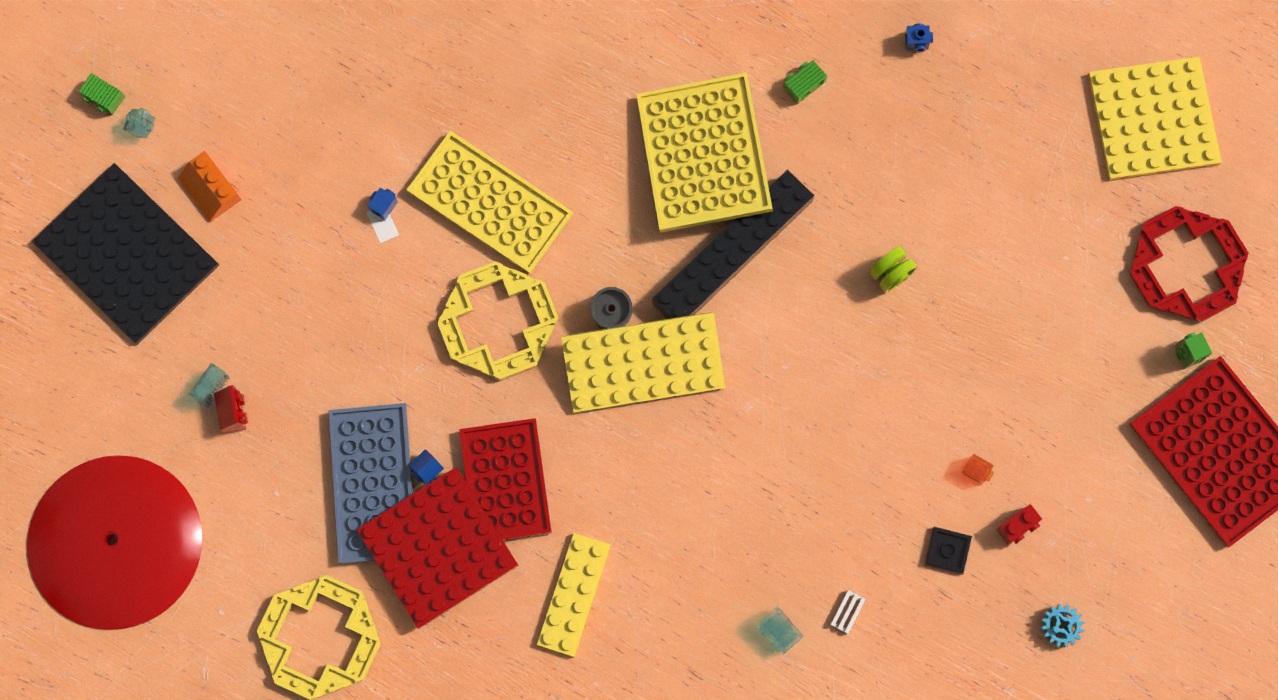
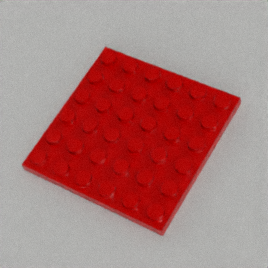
M457 467L357 529L418 630L519 566Z

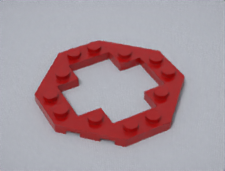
M1175 206L1142 225L1129 275L1150 308L1203 322L1236 304L1249 252L1229 220L1210 217L1208 214L1197 211L1193 212L1183 207ZM1183 224L1186 225L1194 240L1211 231L1230 262L1215 271L1224 288L1193 304L1184 288L1167 297L1148 266L1164 256L1155 239Z

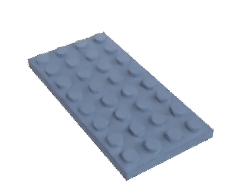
M406 403L329 410L338 564L375 561L357 529L413 494L411 467L409 466L411 461Z

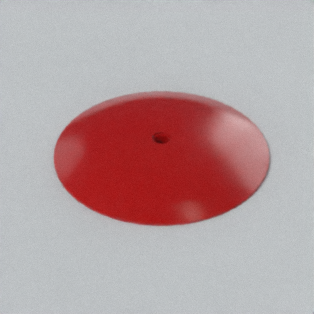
M117 455L96 458L66 472L54 482L40 500L28 531L27 555L29 567L42 596L56 611L78 624L96 629L116 630L135 627L158 617L168 610L183 595L191 583L202 551V526L197 507L184 485L163 467L151 461L132 456ZM116 536V543L110 546L109 539Z

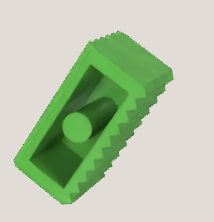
M814 60L810 63L804 62L796 74L791 73L784 79L783 88L799 104L826 82L827 75Z
M92 73L78 91L82 95L81 99L88 104L93 102L97 105L96 108L104 114L109 112L113 115L121 102H123V99H125L124 94L120 90Z

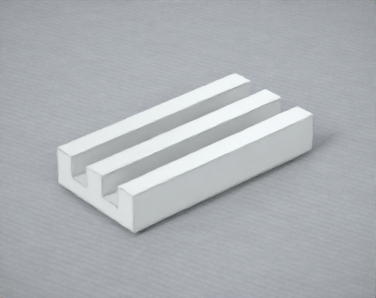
M848 590L830 625L848 634L866 599ZM849 596L853 597V599L840 624L838 625L836 624V622ZM856 600L860 601L847 628H844L843 626Z

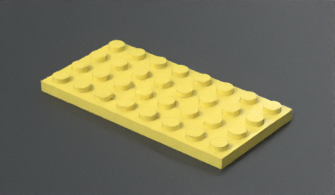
M451 130L407 188L409 194L529 274L532 273L574 214L573 211Z
M714 312L561 336L573 413L725 388Z

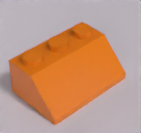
M205 151L189 161L178 177L210 222L241 201L237 192Z

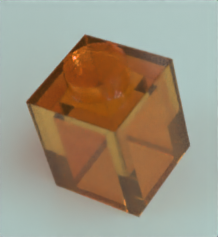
M973 454L962 474L982 485L985 481H990L994 474L992 471L994 465Z

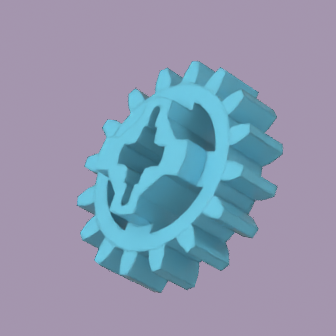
M1058 604L1057 610L1052 606L1050 607L1051 613L1047 611L1044 613L1047 618L1041 619L1045 626L1040 629L1046 630L1043 637H1050L1048 643L1055 641L1056 647H1059L1062 643L1065 648L1068 647V642L1071 645L1075 644L1074 638L1077 640L1081 639L1078 633L1084 632L1080 626L1085 623L1079 621L1082 615L1075 614L1076 608L1069 610L1068 604L1064 608H1062L1061 604ZM1060 613H1066V614H1068V615L1071 616V617H1070V618L1064 617V616H1063L1062 614H1060ZM1051 618L1054 621L1052 628H1050ZM1065 622L1066 626L1060 629L1059 625ZM1075 623V630L1073 633L1071 629L1072 625ZM1055 634H1060L1065 639L1058 638Z

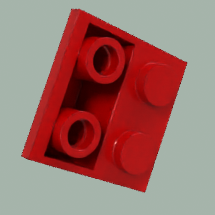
M231 385L214 393L220 431L226 434L246 430L248 417L247 413L243 411L242 405H245V399L240 390Z

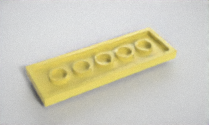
M576 533L573 534L537 646L575 658L611 544Z

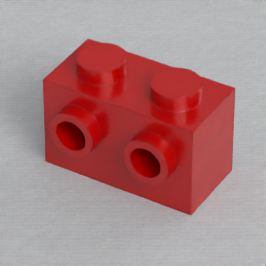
M1029 504L996 530L1007 545L1012 542L1017 544L1025 538L1023 535L1029 530L1032 533L1040 527L1038 522L1042 518L1034 507Z

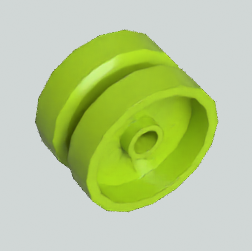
M902 246L896 247L883 256L868 272L874 280L883 278L879 286L885 293L902 284L918 268L912 259L903 261L907 253Z

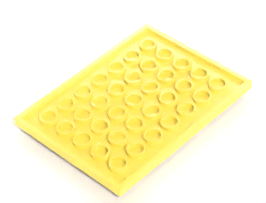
M747 73L636 94L660 233L773 212Z

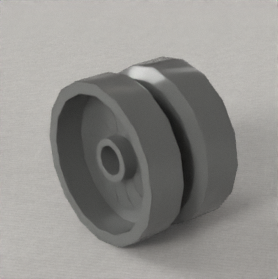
M606 287L594 295L591 302V314L594 321L601 328L621 327L630 321L633 314V305L629 295L624 290L617 287ZM608 306H615V311L610 312Z

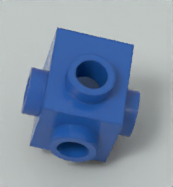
M918 23L913 26H907L905 30L906 50H914L916 52L928 50L930 43H933V32H930L929 25Z

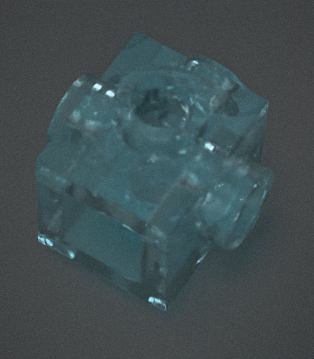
M144 108L131 109L126 116L123 130L137 138H147L154 128L156 118L151 116L150 111Z

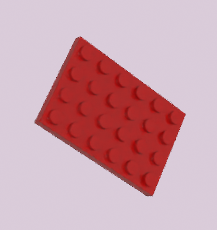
M536 418L459 429L466 483L502 540L552 533Z

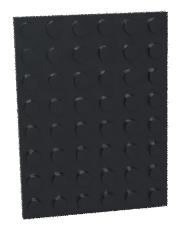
M115 163L32 240L137 345L219 266L218 262Z

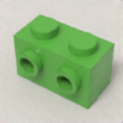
M1195 332L1186 335L1184 339L1179 341L1180 344L1176 347V356L1179 361L1183 362L1185 368L1204 361L1212 354L1202 332L1197 335Z

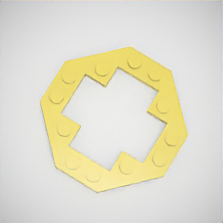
M495 261L459 275L457 284L445 305L442 316L438 320V326L452 360L498 380H503L537 367L558 321V315L545 282L527 276V274L510 269ZM503 280L509 297L525 291L528 292L540 324L523 330L529 348L493 361L487 344L470 351L468 350L456 318L474 311L467 295L468 293Z
M328 575L275 594L257 629L274 683L310 700L365 680L381 645L363 591ZM321 594L353 609L345 627L361 634L362 637L346 671L327 664L320 680L317 681L285 666L293 647L276 640L292 604L311 612L318 595Z

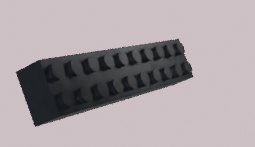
M787 169L769 186L773 212L736 218L652 298V304L667 319L695 315L813 202L814 194Z

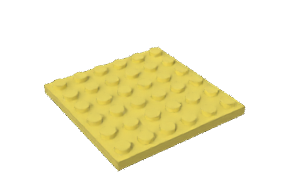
M1200 56L1089 72L1088 77L1109 180L1215 166L1222 163Z

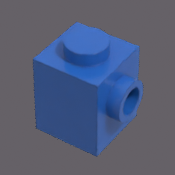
M382 188L374 191L370 197V203L367 205L369 211L386 220L398 203L395 197L396 194L389 189L384 190Z
M426 449L409 464L413 470L411 474L418 482L422 479L426 484L434 480L444 469Z

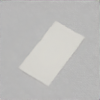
M371 211L366 212L380 243L399 235L390 214L386 220H383Z

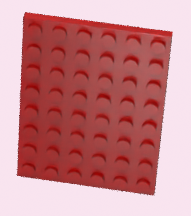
M1221 356L1129 424L1227 548L1231 547L1278 511V426Z

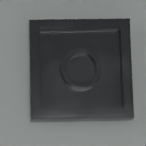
M933 527L925 565L963 575L972 536Z

